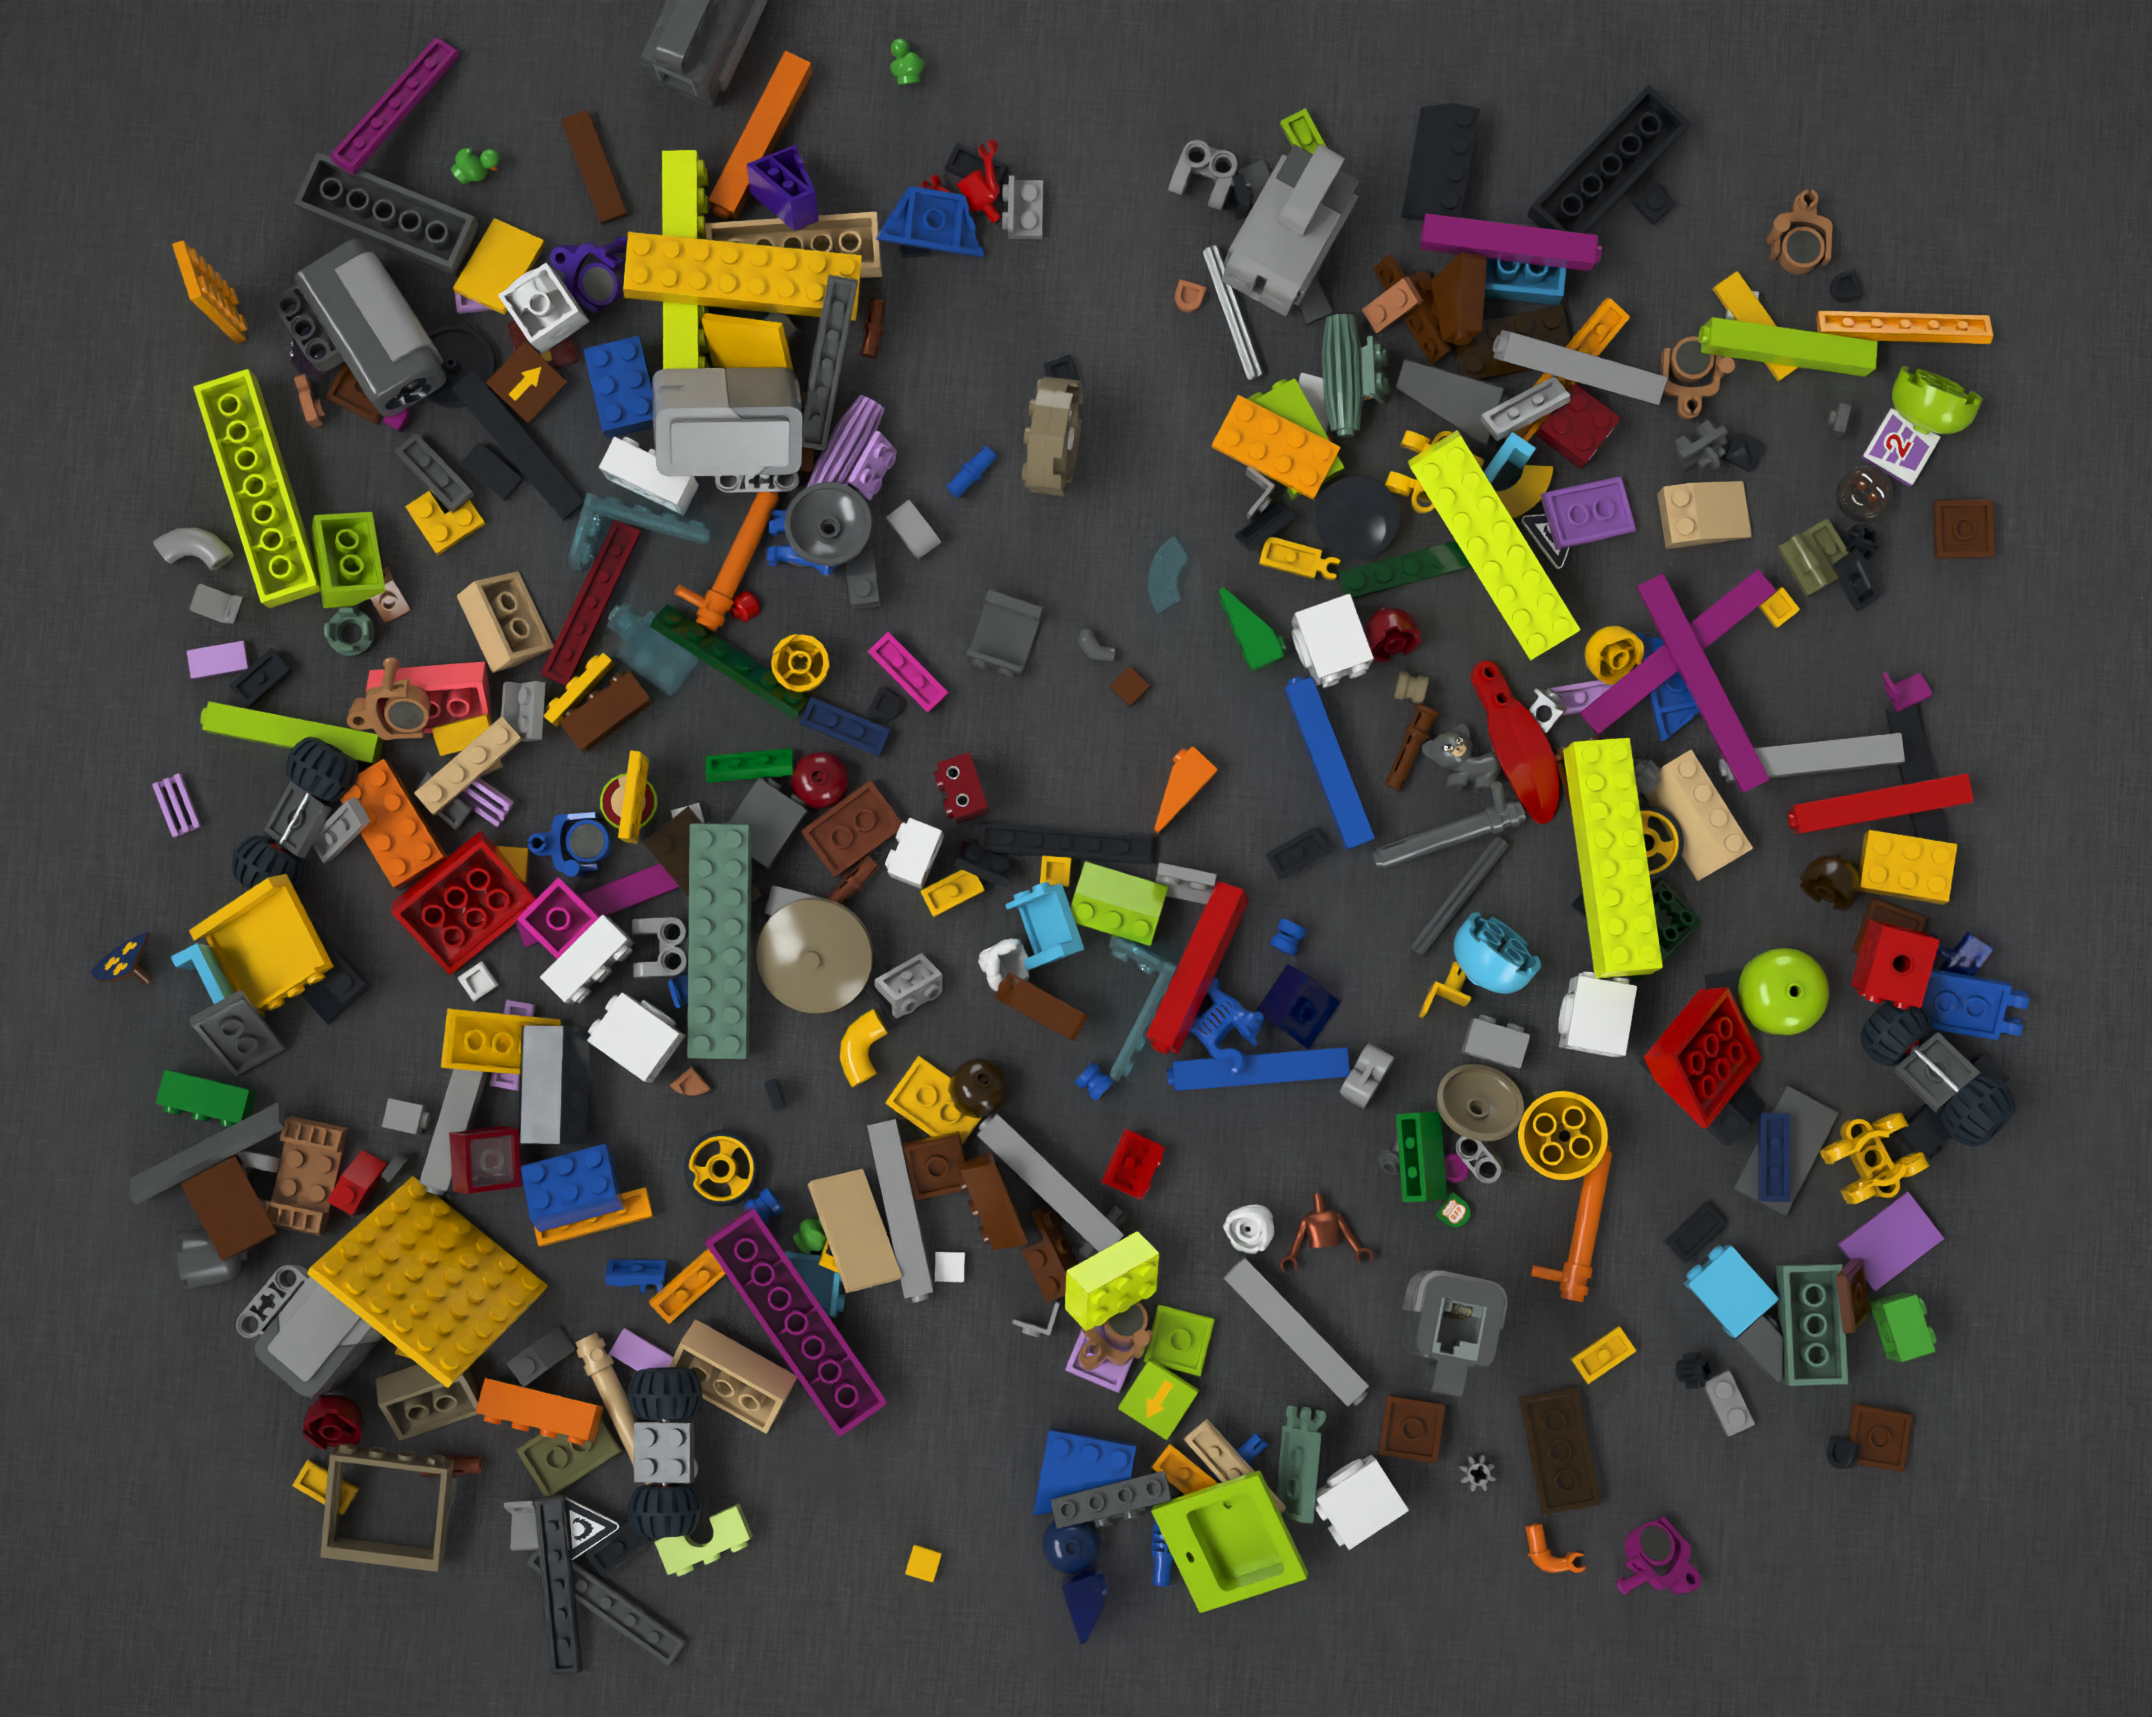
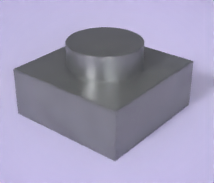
M1839 403L1834 410L1829 411L1826 419V427H1829L1828 437L1839 439L1845 433L1852 405Z

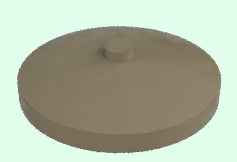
M803 898L781 907L767 921L758 939L756 961L763 983L781 1003L801 1012L826 1013L847 1005L862 991L873 966V946L866 927L850 909L829 899Z

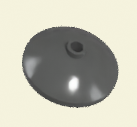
M822 482L805 488L791 501L785 515V532L790 546L801 558L816 565L834 566L850 561L864 549L871 535L872 518L866 501L854 489L841 483ZM827 528L835 529L832 534H826L824 531Z

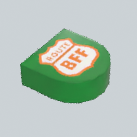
M1451 1192L1434 1216L1450 1227H1461L1468 1222L1470 1209L1464 1200Z

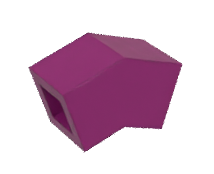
M409 408L393 417H384L383 422L402 433L410 419Z

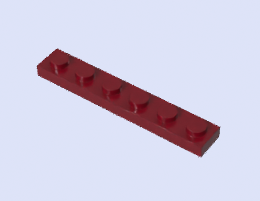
M614 519L541 672L542 676L564 686L573 679L642 534L640 530Z

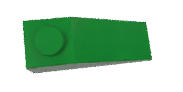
M1225 588L1219 589L1218 597L1250 673L1282 661L1284 658L1283 652L1286 651L1282 637L1280 635L1275 636L1272 628Z

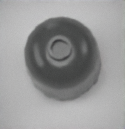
M205 1229L177 1232V1241H182L183 1251L177 1252L180 1280H185L183 1289L235 1280L243 1270V1261L249 1260L247 1249L222 1263Z

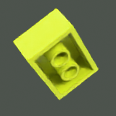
M1137 1231L1066 1271L1065 1310L1085 1331H1088L1095 1326L1104 1324L1107 1319L1119 1312L1127 1311L1140 1300L1148 1299L1157 1290L1159 1252Z

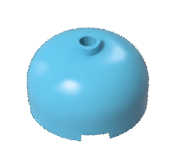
M1479 912L1471 913L1457 931L1454 939V955L1460 968L1472 983L1495 993L1508 994L1524 988L1541 968L1539 957H1532L1526 948L1528 943L1517 932L1500 920L1491 917L1488 921L1480 918ZM1502 938L1505 939L1507 943L1497 952L1496 950L1501 945L1500 941Z

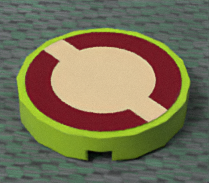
M620 774L612 778L604 786L600 796V809L604 818L613 827L618 829L620 827L627 774ZM646 781L640 829L652 821L658 809V795L653 785Z

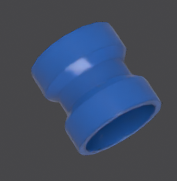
M1281 918L1277 926L1279 929L1278 933L1272 937L1269 945L1295 957L1298 951V942L1304 938L1307 930Z
M1093 1061L1074 1083L1080 1088L1086 1087L1089 1096L1096 1102L1115 1080L1109 1075H1104L1100 1072V1067Z
M769 1187L762 1190L758 1198L750 1199L744 1203L746 1210L753 1206L765 1224L768 1222V1218L773 1215L778 1216L784 1211L781 1203Z

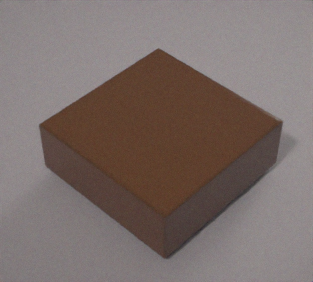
M1130 666L1109 686L1129 707L1150 687Z

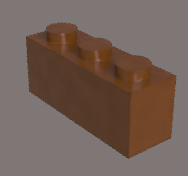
M630 671L626 674L620 672L609 681L611 683L610 686L603 691L597 689L586 698L588 702L580 708L574 706L563 715L564 719L559 722L584 754L654 703Z

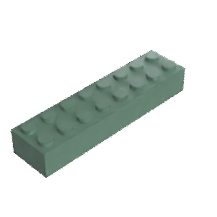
M690 824L687 1058L747 1059L750 1056L752 824Z

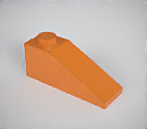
M1193 746L1188 751L1183 748L1172 759L1175 765L1172 767L1154 828V832L1157 835L1218 771Z

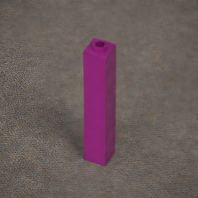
M1426 213L1422 224L1419 250L1458 255L1464 252L1486 255V258L1591 271L1594 264L1600 262L1602 246L1597 245L1598 235Z

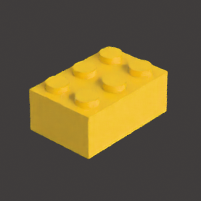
M1868 830L1864 834L1859 864V891L1944 905L1949 902L1957 844Z

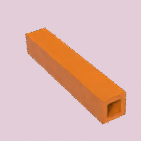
M785 50L708 199L713 209L712 212L715 215L726 220L728 217L735 220L738 219L751 194L747 163L772 153L813 73L811 62Z

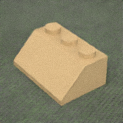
M519 571L474 581L457 595L492 673L515 668L553 649V643Z

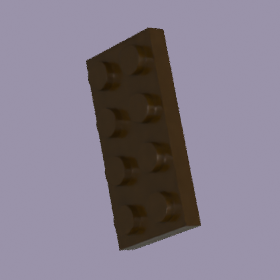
M1563 305L1484 320L1482 331L1470 343L1466 345H1456L1453 343L1459 374L1479 380H1488L1532 371L1533 369L1493 358L1495 353L1493 351L1494 341L1500 335L1501 330L1566 347L1570 342V336Z
M689 806L644 842L645 846L688 897L690 824L702 823ZM751 882L752 905L763 895Z
M1578 1387L1518 1397L1541 1515L1601 1505Z

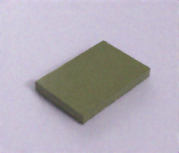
M602 1416L595 1442L586 1440L584 1445L567 1442L568 1435L558 1433L556 1439L537 1435L516 1449V1452L544 1496L555 1495L622 1451Z

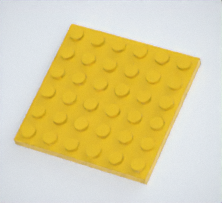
M412 1176L310 1267L307 1274L445 1387L449 1388L544 1293L548 1285L434 1193L427 1192V1187L419 1184V1180Z

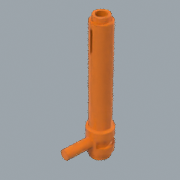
M780 492L757 493L711 590H707L704 597L680 584L677 586L675 595L699 607L695 623L713 632H716L718 627H722L725 621V612H729L733 605L732 598L780 500L778 497Z
M1608 1145L1599 1164L1592 1171L1584 1175L1568 1261L1564 1262L1563 1271L1533 1265L1532 1277L1560 1282L1559 1290H1562L1560 1298L1583 1302L1584 1296H1588L1589 1287L1586 1286L1588 1278L1591 1279L1593 1268L1590 1265L1613 1154L1610 1152L1611 1146Z

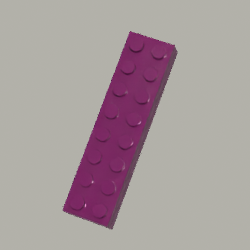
M753 1206L704 1239V1243L838 1437H841L888 1404L877 1385Z

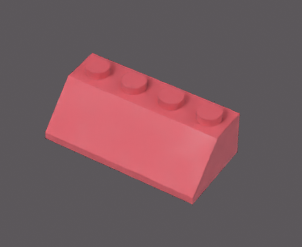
M485 661L399 668L396 671L395 682L408 678L411 685L423 689L430 698L431 706L424 733H433L432 728L434 726L486 713L489 714L492 723L490 683ZM385 669L369 671L366 693L370 688L382 686ZM379 698L377 700L378 707L385 719L384 710L387 698Z

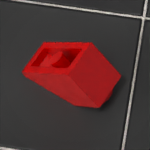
M361 1150L339 1178L327 1202L352 1216L360 1215L388 1163L365 1150Z

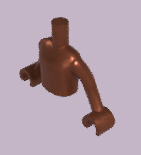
M1324 1193L1313 1194L1314 1211L1301 1218L1290 1251L1286 1257L1280 1260L1279 1267L1284 1272L1283 1263L1285 1260L1290 1259L1293 1261V1268L1296 1271L1298 1264L1295 1259L1303 1243L1306 1230L1309 1239V1249L1340 1245L1339 1227L1343 1237L1354 1250L1357 1263L1360 1264V1252L1366 1251L1369 1254L1370 1263L1373 1260V1253L1370 1249L1363 1248L1359 1244L1340 1213L1326 1210Z

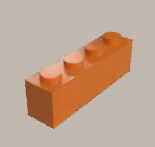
M485 1378L476 1413L484 1415L483 1421L501 1425L503 1419L511 1421V1428L528 1432L531 1426L540 1429L539 1435L556 1439L557 1434L560 1433L568 1435L567 1442L584 1445L586 1440L595 1442L604 1407Z

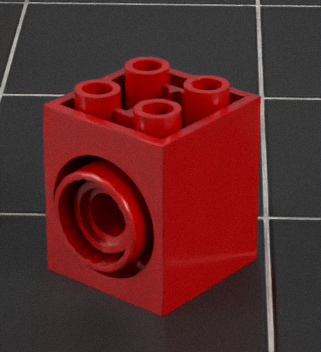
M1868 919L1850 986L1858 990V995L1872 1002L1882 1003L1883 999H1886V1002L1889 1000L1894 1001L1893 1006L1900 1009H1909L1911 1006L1921 1008L1940 940L1922 931Z

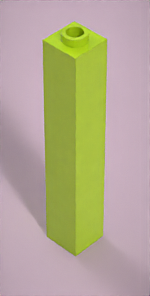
M1712 317L1701 326L1698 335V341L1702 343L1701 353L1862 377L1867 376L1876 369L1878 341Z
M208 701L207 708L203 709L200 719L201 725H203L202 730L208 733L292 749L304 738L315 737L342 750L343 753L352 757L358 763L369 765L379 762L384 742L377 734L210 701Z

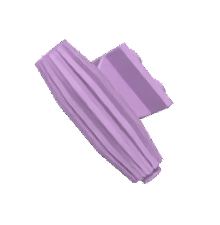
M858 396L835 426L827 441L826 451L820 453L815 463L807 487L822 482H836L846 486L851 483L866 499L871 500L872 496L880 490L882 478L887 469L893 466L897 453L892 444L881 432L877 431L885 410L884 407L868 397Z

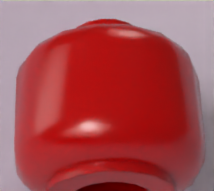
M743 591L732 598L733 605L730 613L735 619L739 617L742 622H748L760 614L761 605L753 593Z

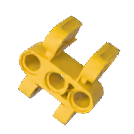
M1407 430L1400 447L1421 453L1452 432L1444 431L1439 433L1432 444L1429 445V438ZM1473 455L1482 469L1485 460ZM1390 471L1385 486L1391 492L1406 497L1411 492V505L1418 513H1429L1435 508L1428 495L1423 493L1425 490L1418 479H1412L1403 474ZM1416 498L1422 502L1432 504L1429 507H1421L1418 505Z
M1902 1113L1889 1114L1873 1122L1871 1125L1863 1119L1847 1120L1841 1127L1840 1134L1842 1140L1836 1141L1819 1151L1826 1164H1834L1849 1155L1861 1178L1840 1189L1847 1204H1857L1872 1196L1882 1198L1893 1197L1900 1189L1899 1180L1902 1177L1912 1176L1930 1166L1923 1152L1910 1153L1892 1162L1880 1138H1889V1134L1908 1126ZM1858 1124L1862 1128L1863 1133L1853 1138L1851 1128ZM1869 1150L1873 1151L1876 1155V1162L1871 1167L1865 1162V1154ZM1890 1185L1889 1190L1885 1193L1879 1189V1186Z

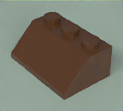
M992 1151L959 1164L961 1173L956 1176L962 1190L968 1189L972 1197L967 1202L973 1217L979 1216L983 1226L979 1227V1231L984 1243L990 1242L993 1250L1028 1244L1024 1228Z

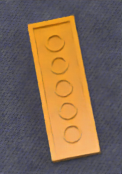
M184 240L173 243L172 246L190 300L236 344L247 341L244 331L248 330V326L244 316L238 314L236 304H239V299L233 287L230 288L226 280H222L219 272H214L211 264L207 265L203 256L199 257L195 248H190Z

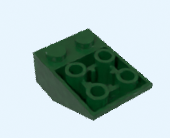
M1662 879L1652 888V896L1663 962L1702 921ZM1649 974L1629 977L1637 984Z

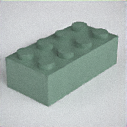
M1841 1264L1776 1265L1777 1297L1779 1298L1777 1301L1778 1323L1780 1327L1779 1333L1783 1337L1782 1384L1788 1386L1848 1384L1846 1333H1843L1836 1275L1843 1269Z

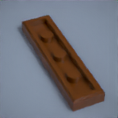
M588 109L561 119L601 225L628 216Z

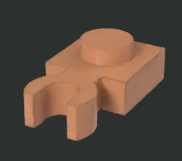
M305 374L294 377L306 422L312 428L323 426L322 416L325 415V409L321 399L314 397L310 379Z

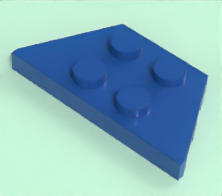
M907 187L876 236L878 241L979 258L984 255L983 248L979 247L974 232L976 227L969 215V206L965 195L927 188Z
M1641 632L1635 634L1643 642L1644 655L1642 662L1664 645L1663 640L1660 638L1647 636ZM1679 671L1648 694L1660 742L1668 739L1699 713Z

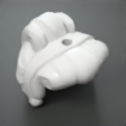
M1004 939L979 954L978 963L981 970L986 972L988 983L996 992L1000 982L1006 977L1008 972L1025 981L1029 980L1030 977L1029 970H1026L1023 962L1028 956L1020 939Z
M1262 1205L1243 1206L1228 1214L1223 1228L1231 1240L1230 1243L1236 1250L1256 1254L1259 1250L1264 1251L1273 1239V1215L1268 1208ZM1246 1227H1250L1251 1230L1247 1231Z

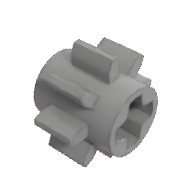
M1483 1455L1479 1457L1478 1461H1474L1471 1456H1467L1469 1463L1466 1466L1459 1465V1468L1465 1473V1476L1461 1477L1460 1482L1466 1483L1470 1481L1469 1490L1472 1492L1476 1486H1481L1484 1491H1487L1486 1483L1488 1480H1496L1490 1475V1470L1495 1466L1493 1464L1485 1466V1456ZM1480 1466V1470L1484 1472L1483 1477H1477L1476 1481H1474V1476L1470 1472L1472 1469L1477 1470Z

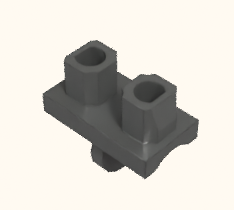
M1707 420L1697 428V435L1701 439L1693 443L1688 435H1683L1675 440V450L1679 456L1680 467L1684 472L1696 464L1700 469L1709 465L1713 470H1716L1721 466L1719 457L1725 454L1723 448L1728 445L1725 436L1728 434V431L1723 425L1717 428L1710 420Z

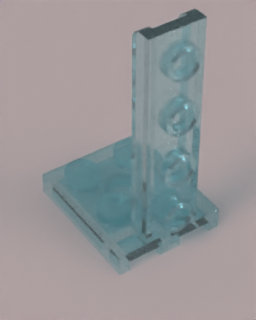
M587 493L568 562L570 568L580 571L583 564H589L592 553V544L589 541L591 536L596 538L600 525L597 514L700 544L708 543L711 530L706 529L707 525L701 522L690 520L689 524L678 521L679 517L673 514L662 512V515L659 516L650 513L651 509L645 506L634 504V507L631 508L622 505L623 501L617 498L606 496V499L603 500L599 499L597 495Z
M626 602L621 607L617 605L608 617L610 622L607 625L623 643V646L615 656L666 694L673 697L700 658L650 627L653 618L656 616L651 610L642 619L638 612Z
M1113 935L1108 947L1113 949L1112 955L1126 962L1129 958L1139 962L1137 967L1151 975L1155 971L1160 973L1110 1072V1077L1119 1082L1121 1076L1128 1077L1135 1063L1130 1060L1134 1050L1140 1052L1147 1039L1143 1032L1147 1024L1151 1025L1158 1010L1156 1007L1169 987V981L1177 964L1126 938Z

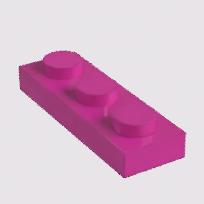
M889 632L868 650L873 659L928 714L949 695L939 682Z

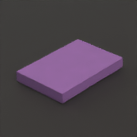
M1621 476L1545 492L1540 495L1556 550L1631 534L1637 531Z
M1906 1191L1837 1243V1245L1849 1261L1852 1258H1862L1864 1260L1866 1283L1872 1291H1877L1941 1242L1944 1237L1911 1194Z

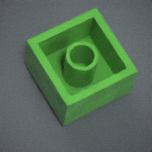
M1900 1292L1869 1302L1887 1359L1904 1362L1936 1352L1933 1345L1936 1343L1934 1331L1930 1326L1927 1327L1924 1315H1927L1926 1306L1922 1298L1917 1297V1294Z

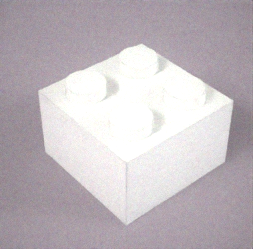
M912 818L908 819L907 824L902 822L896 835V839L899 842L896 851L890 850L885 862L890 877L923 890L944 838L942 830Z

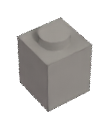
M388 1098L382 1127L422 1135L423 1129L427 1130L431 1114L427 1112L428 1106Z

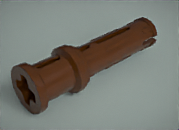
M1420 704L1415 706L1416 713L1410 726L1405 728L1404 734H1406L1403 745L1384 782V785L1399 792L1402 790L1405 779L1422 743L1428 741L1430 737L1428 732L1434 719H1438L1440 715L1438 712Z

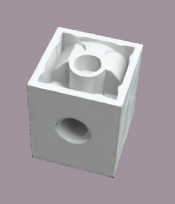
M547 263L520 276L508 289L498 295L530 344L542 354L590 322L560 276Z
M1350 594L1295 612L1291 622L1294 628L1292 630L1294 644L1305 668L1308 667L1316 686L1322 684L1323 688H1327L1339 683V679L1343 676L1349 675L1350 679L1366 673L1374 658Z
M1585 971L1579 973V976L1571 978L1568 994L1563 998L1559 1015L1558 1032L1561 1034L1559 1047L1610 1057L1626 1056L1637 986L1629 985L1630 980L1626 978L1595 979L1593 972Z
M621 993L619 997L614 995L605 1007L608 1012L602 1020L597 1019L588 1030L591 1036L587 1041L644 1082L652 1083L686 1035L674 1027L676 1022L649 1002L642 1000L640 1003L624 993Z
M1372 1455L1363 1460L1357 1459L1345 1465L1327 1479V1484L1316 1490V1511L1323 1521L1328 1518L1332 1523L1328 1529L1338 1545L1341 1546L1345 1543L1349 1550L1409 1511Z

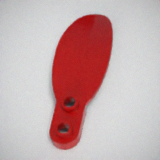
M1481 661L1472 669L1470 679L1487 712L1488 731L1496 756L1524 810L1536 823L1546 824L1553 818L1559 799L1558 770L1553 751L1537 721L1513 697L1500 668L1492 661ZM1485 670L1491 674V678L1485 675ZM1497 696L1501 697L1504 703H1500L1497 700Z

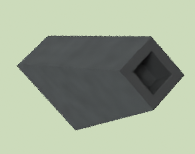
M1404 359L1396 388L1485 444H1488L1490 438L1494 439V437L1481 422V414L1506 402L1508 399V395L1504 394L1505 387L1410 359Z

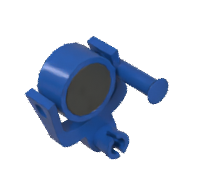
M596 812L559 814L553 819L551 832L531 835L528 839V847L537 856H552V862L557 871L569 877L583 878L587 872H601V866L597 863H601L608 858L612 851L613 839L607 827L594 821L600 820V814ZM569 821L578 822L571 826L567 833V850L573 858L587 865H579L577 861L571 859L565 861L562 839L564 828ZM542 840L544 844L537 848V842Z

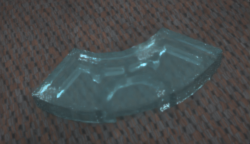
M1175 536L1167 540L1158 550L1149 571L1148 593L1156 615L1181 600L1177 589V578L1181 569L1190 559Z

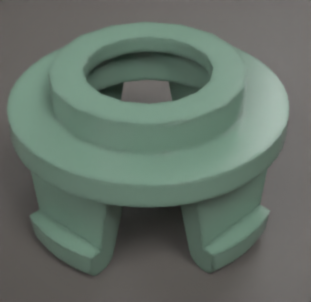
M352 607L339 608V612L331 618L329 623L324 624V636L336 652L345 656H356L364 653L371 646L375 636V628L372 620L364 612ZM351 623L358 624L362 629L360 641L354 644L347 643L342 638L343 628Z

